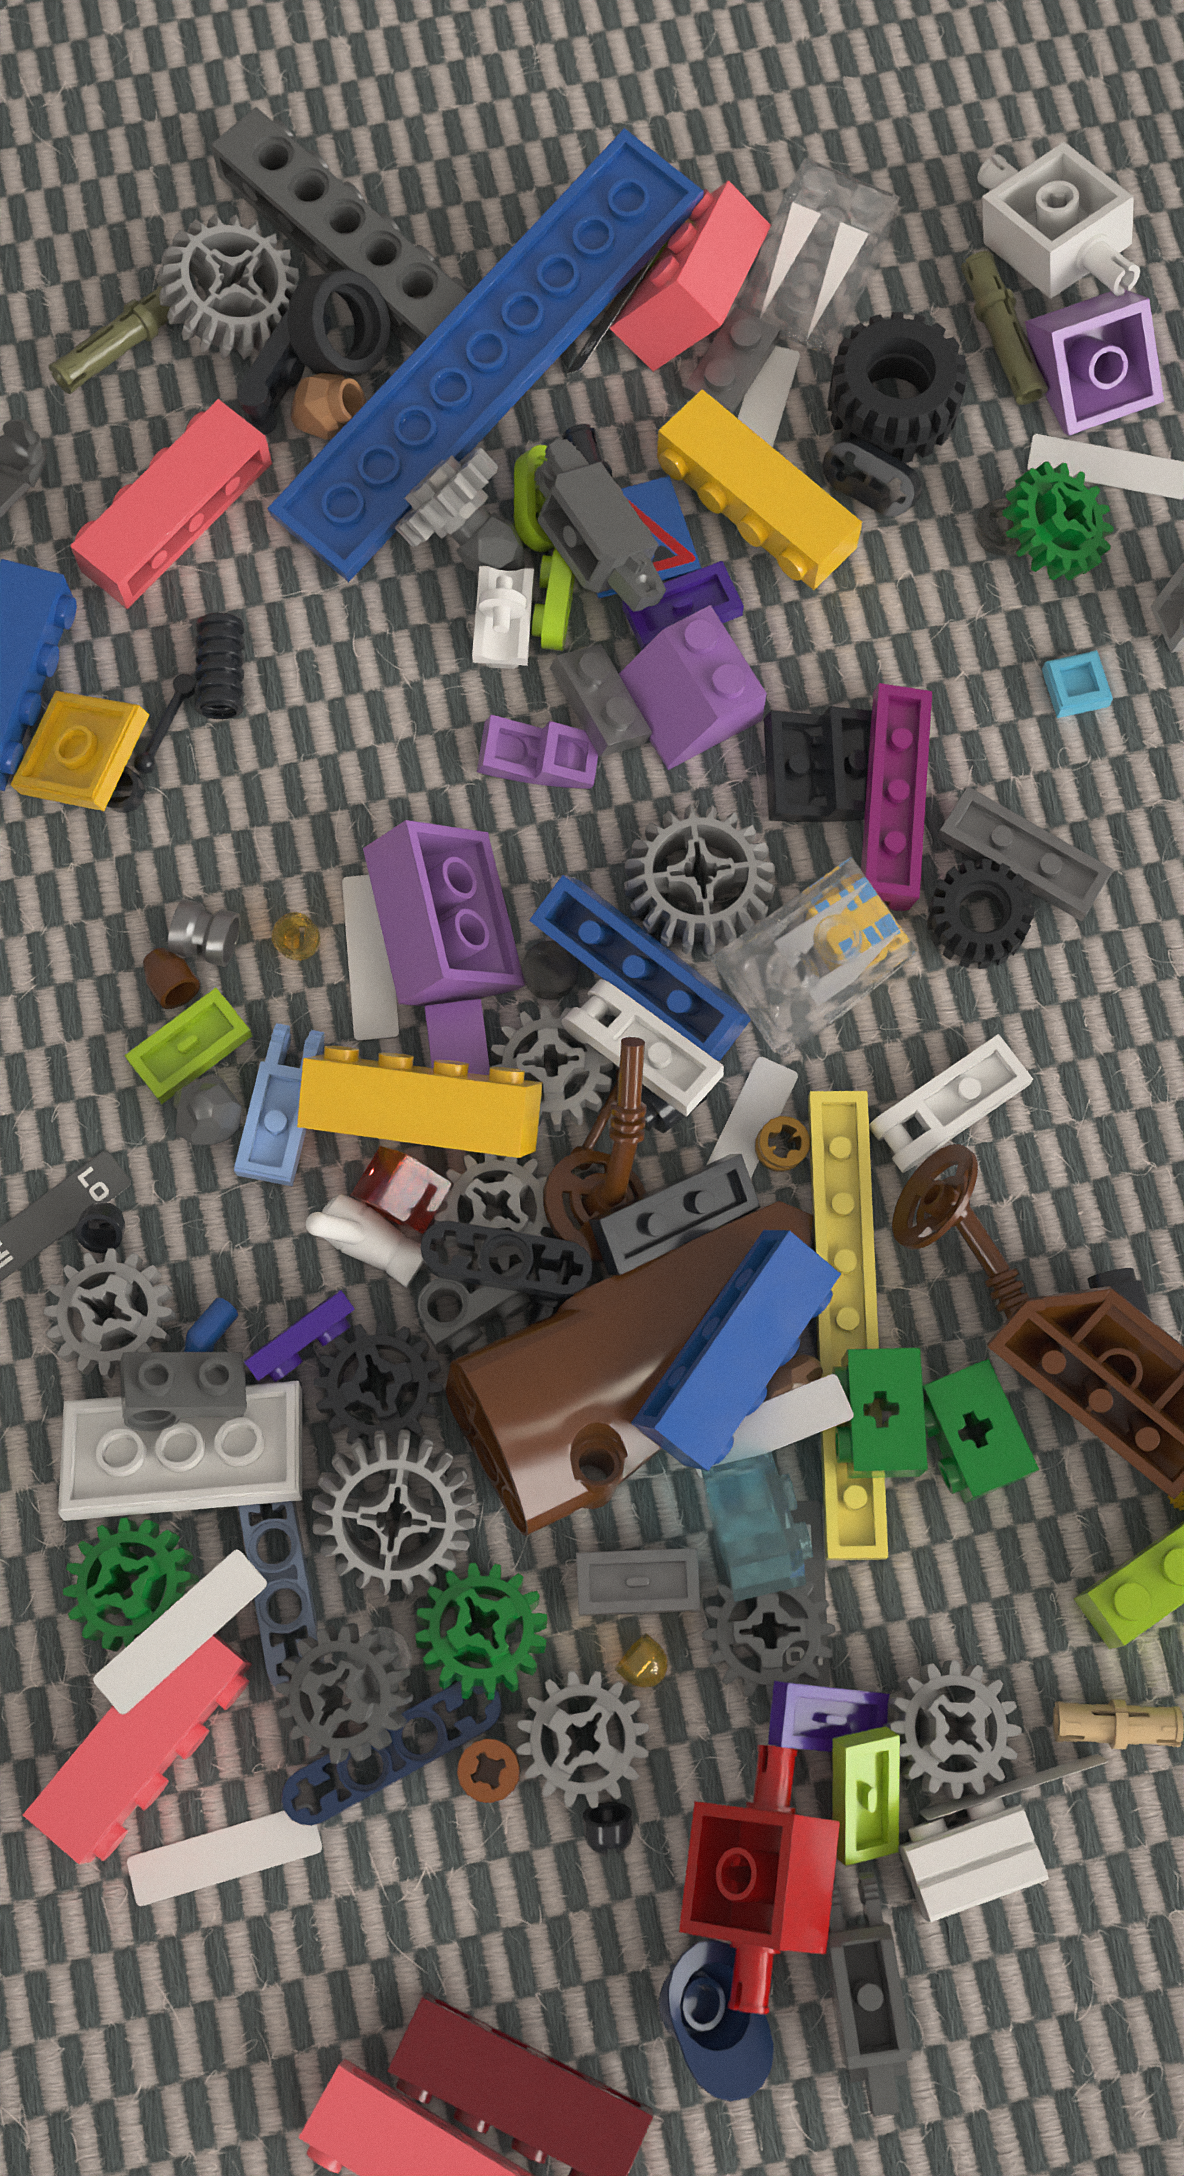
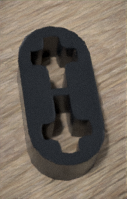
M856 437L845 438L830 447L824 455L822 467L827 481L834 488L880 514L889 517L899 516L912 508L920 499L922 486L917 472L909 465ZM850 452L856 455L854 465L868 473V475L861 471H855L846 476L843 473L845 464L838 458L844 457ZM895 478L902 481L900 491L906 497L901 496L896 501H891L888 498L890 489L876 481V479L884 483H889Z

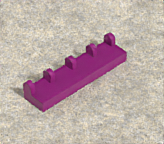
M879 683L873 692L860 885L862 887L867 884L863 890L869 899L888 901V907L891 910L907 911L920 898L932 691Z

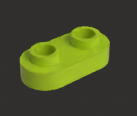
M546 445L534 446L519 456L514 465L515 528L521 540L529 548L537 552H546L555 547L538 523L540 510L546 498L540 491V486L536 485L537 481L534 480L537 467H540L544 461L547 462V458H545Z
M554 547L553 556L543 555L539 587L546 588L547 595L545 604H535L532 636L541 637L542 649L564 651L575 575L556 547Z

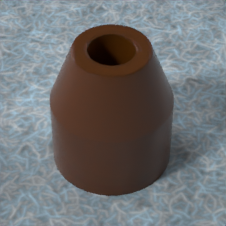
M161 947L154 949L144 958L143 967L147 986L162 1008H178L189 1002L200 989L199 980L186 961L178 955Z

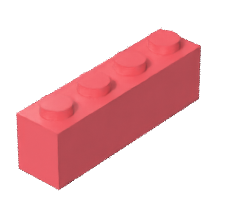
M219 399L206 411L197 413L188 423L186 431L169 448L165 447L158 451L151 460L149 468L133 484H127L117 492L112 505L95 521H89L79 530L75 541L70 547L80 571L128 609L272 464L266 436Z
M214 1634L129 1712L120 1714L112 1706L29 1806L23 1816L78 1864L90 1863L96 1856L101 1861H104L113 1853L128 1833V1830L122 1824L138 1805L143 1810H146L164 1790L169 1780L162 1774L179 1755L186 1760L206 1738L209 1730L203 1724L219 1705L224 1710H227L239 1698L249 1684V1680L243 1675L252 1664L217 1634Z
M344 2059L338 2065L298 2137L310 2145L306 2154L313 2161L334 2173H339L344 2166L359 2176H535L347 2059Z

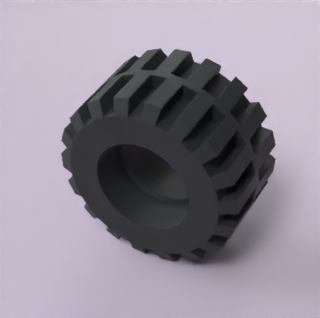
M892 312L891 319L886 320L883 319L881 314L870 317L868 327L861 323L853 327L850 338L844 337L838 347L827 400L828 411H832L830 422L834 430L842 429L841 440L852 437L862 439L893 457H899L903 463L912 462L914 453L918 452L924 458L933 453L935 444L942 446L948 439L950 430L955 427L968 376L965 375L967 367L965 355H958L960 345L954 336L945 339L946 328L937 322L931 327L925 324L926 317L915 314L913 320L904 318V312ZM885 378H897L911 383L921 394L906 399L893 398L878 391L872 383Z

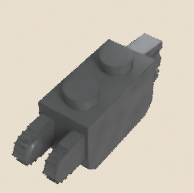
M555 438L551 444H548L545 450L547 462L544 461L540 467H537L534 474V480L537 481L536 485L540 486V491L546 498L540 510L538 523L583 588L595 593L614 589L633 612L659 604L666 592V588L651 561L659 544L652 536L650 529L640 519L624 496L620 486L615 483L601 462L589 465L581 452L576 450L577 446H574L573 442H569L567 439Z
M873 1871L859 1873V1882L857 1884L859 1899L863 1905L865 1924L844 1927L841 1911L842 1896L840 1887L837 1885L834 1877L825 1958L841 2060L848 2069L851 2083L865 2081L870 2113L875 2117L900 2113L894 2076L908 2074L907 2061L912 2060V2047L894 1938L890 1924L883 1921L876 1877Z

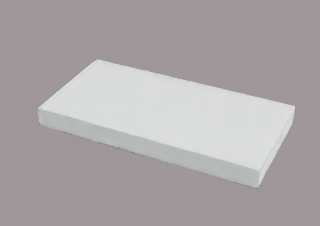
M299 1381L245 1385L247 1408L243 1417H180L175 1425L157 1431H138L127 1427L124 1423V1418H122L121 1396L64 1401L58 1514L63 1521L302 1500V1387Z

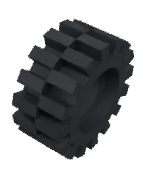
M982 859L979 867H974L973 860L965 861L962 863L959 871L955 866L946 873L944 880H940L929 905L928 912L930 914L927 919L928 930H934L931 940L935 947L940 944L945 946L942 955L947 959L951 960L954 954L961 957L960 966L969 968L971 961H978V969L989 968L991 961L995 960L997 966L1006 962L1010 954L1014 956L1019 950L1031 927L1030 923L1034 918L1035 907H1030L1033 900L1032 892L1030 889L1022 890L1025 880L1019 873L1013 879L1007 875L1011 867L1004 863H1001L999 870L991 868V859ZM972 896L987 897L999 907L1001 923L997 928L989 932L973 931L960 918V904Z

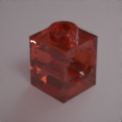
M379 1146L351 1196L371 1207L393 1223L423 1234L453 1183L410 1155Z

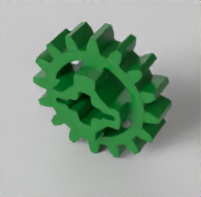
M1049 461L1035 469L1032 467L1015 480L1016 485L1005 494V497L1012 504L1002 511V516L1013 521L1014 527L1009 529L1006 535L1008 538L1019 539L1021 545L1016 551L1018 557L1028 553L1033 558L1031 570L1036 572L1046 566L1049 579L1055 580L1064 574L1066 579L1070 581L1081 574L1087 573L1102 562L1100 557L1111 549V545L1104 538L1114 532V527L1109 523L1103 522L1102 516L1110 511L1109 505H1098L1095 498L1098 496L1100 489L1098 486H1094L1088 490L1084 486V472L1080 471L1071 477L1069 476L1067 463L1062 462L1053 469Z
M120 1518L117 1534L111 1528L101 1525L97 1527L100 1540L97 1545L94 1546L84 1541L78 1544L80 1551L86 1557L82 1564H67L66 1570L78 1577L77 1584L63 1589V1595L78 1599L79 1604L68 1613V1617L70 1620L79 1623L88 1621L81 1634L85 1639L97 1641L103 1637L102 1648L118 1652L123 1643L126 1648L185 1594V1587L199 1582L198 1575L186 1572L183 1569V1566L194 1558L192 1552L184 1548L173 1550L180 1536L168 1529L159 1534L160 1524L145 1519L138 1530L135 1521L129 1518ZM146 1546L151 1548L157 1555L153 1557L146 1555L138 1560L137 1555L132 1553L129 1547ZM132 1574L138 1576L139 1579L131 1584L129 1576ZM130 1587L133 1591L131 1597L124 1595V1592ZM165 1587H166V1591H165L163 1600H162V1602H161V1599H162V1596H163V1593H164V1590H165ZM123 1611L125 1617L132 1620L133 1625L117 1626L105 1616L109 1614L117 1615Z
M469 1563L468 1578L460 1580L453 1571L446 1572L445 1582L447 1590L443 1592L439 1588L432 1586L427 1590V1600L434 1608H418L417 1623L429 1628L415 1634L416 1648L431 1649L423 1657L425 1671L441 1667L439 1686L445 1689L455 1680L461 1682L462 1698L469 1699L474 1686H483L487 1700L494 1699L496 1684L501 1682L511 1692L518 1690L519 1681L516 1672L520 1670L525 1674L533 1676L537 1669V1663L530 1653L542 1654L545 1653L547 1639L534 1634L546 1629L548 1622L547 1614L532 1613L539 1605L540 1595L537 1591L529 1592L525 1595L520 1593L523 1586V1576L519 1573L508 1582L501 1580V1565L494 1564L489 1576H480L476 1563ZM478 1594L492 1595L500 1598V1600L494 1601L482 1598ZM452 1607L457 1619L456 1626L447 1630L446 1636L441 1638L440 1629L442 1621L448 1610ZM471 1617L483 1629L492 1626V1644L489 1639L485 1640L480 1633L471 1636ZM521 1624L523 1636L517 1650L511 1655L506 1638L509 1634L516 1631V1626ZM467 1660L484 1664L486 1668H472L461 1663Z

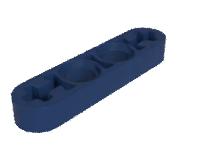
M461 1682L453 1684L401 1713L407 1722L404 1727L396 1731L387 1729L392 1739V1743L379 1751L371 1745V1748L379 1753L383 1761V1772L374 1783L361 1785L353 1780L348 1769L349 1760L352 1756L351 1752H349L347 1759L336 1764L339 1780L352 1795L341 1801L339 1789H335L320 1799L322 1810L318 1814L314 1815L309 1807L298 1809L294 1799L302 1794L300 1783L303 1780L308 1779L312 1786H317L333 1778L325 1770V1767L331 1764L330 1756L327 1754L296 1771L287 1779L281 1798L284 1811L291 1820L300 1825L312 1826L326 1822L490 1730L496 1725L501 1716L502 1700L500 1693L496 1689L494 1699L491 1700L492 1703L484 1708L487 1718L483 1722L477 1724L473 1717L468 1716L454 1723V1726L461 1731V1735L450 1741L446 1722L434 1710V1707L445 1701L447 1713H451L464 1705L465 1700L462 1698ZM474 1686L473 1691L478 1696L484 1694L483 1686ZM418 1717L431 1720L438 1732V1739L434 1748L422 1755L409 1751L403 1741V1731L406 1725L412 1719Z

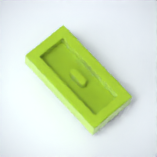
M214 988L124 1056L158 1101L163 1104L174 1096L177 1090L190 1084L253 1037L249 1027L220 991Z
M887 1726L833 1738V1820L840 1821L836 1859L845 1866L899 1853L900 1735Z

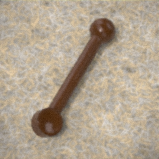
M619 1068L615 1073L617 1082L583 1145L575 1147L571 1154L584 1150H593L612 1115L611 1104L617 1100ZM584 1164L576 1168L587 1170L592 1164Z

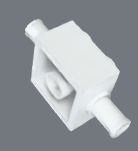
M1065 142L1019 172L1007 163L1006 159L1001 155L992 156V161L998 167L989 159L984 162L978 173V182L990 190L982 196L983 238L986 246L1050 299L1089 273L1093 274L1110 288V291L1116 296L1124 295V289L1119 283L1127 291L1132 289L1139 278L1140 268L1127 260L1119 252L1132 244L1134 196Z

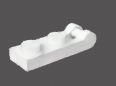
M599 979L588 991L589 1000L581 1008L573 1007L561 1021L566 1031L581 1043H588L617 1066L620 1064L621 1040L626 1037L643 1039L645 1041L642 1084L686 1117L723 1077L724 1065L604 979ZM606 1014L614 1015L617 1018L608 1028L599 1022Z
M998 1034L879 1115L869 1124V1129L878 1141L885 1139L895 1153L892 1160L901 1172L904 1173L920 1163L930 1153L1028 1087L1033 1078ZM914 1116L926 1131L915 1140L912 1139L903 1127V1124Z

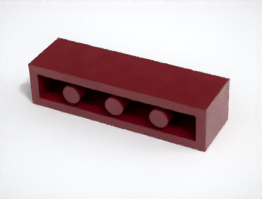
M427 1992L422 1996L387 2072L399 2077L395 2087L404 2094L425 2104H430L432 2097L435 2096L456 2107L452 2116L460 2123L483 2134H487L490 2126H493L514 2137L510 2147L521 2155L540 2164H545L549 2155L570 2166L571 2170L568 2176H628L654 2117L651 2107Z

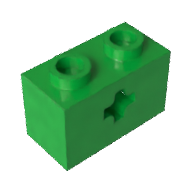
M920 1348L847 1349L841 1359V1366H833L832 1374L838 1377L853 1411V1418L846 1421L845 1426H837L835 1429L837 1463H847L848 1479L920 1477L928 1470ZM874 1400H879V1406L882 1411H890L892 1415L882 1424L881 1428H876L874 1417L864 1415V1411L869 1408Z
M989 1358L923 1385L926 1438L935 1437L944 1457L938 1460V1467L943 1481L951 1494L960 1493L964 1504L1028 1478L1039 1470ZM965 1421L970 1428L980 1426L984 1436L977 1441V1446L973 1440L962 1441L959 1437L958 1432L966 1426Z

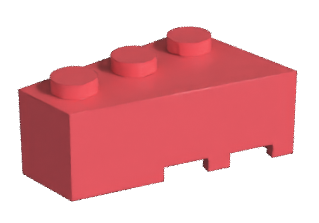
M729 180L712 193L705 189L704 197L693 209L692 215L672 235L667 246L609 329L654 372L722 326L771 224Z

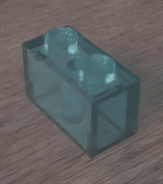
M772 1453L712 1466L709 1471L701 1470L706 1506L734 1601H741L806 1585L804 1559L813 1558L809 1533L804 1521L798 1523L793 1521L790 1511L797 1509L793 1484L789 1474L778 1475Z

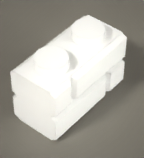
M1000 1797L966 1808L970 1820L947 1828L943 1817L908 1829L912 1841L899 1845V1853L924 1920L933 1922L1049 1880L1041 1854L1035 1844L1028 1819L1021 1805L1012 1804L1005 1807Z

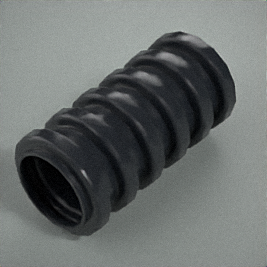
M210 613L196 620L198 635L196 636L195 646L199 650L195 654V662L198 664L195 668V678L198 680L195 684V694L198 698L195 699L194 709L197 713L207 718L218 720L238 716L244 709V702L240 698L244 695V686L241 684L244 680V670L241 668L244 665V654L241 652L244 649V638L241 635L244 634L245 623L240 618L228 613Z

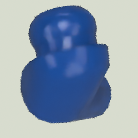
M216 1298L187 1331L184 1352H213L215 1343L239 1316L234 1306L223 1298Z

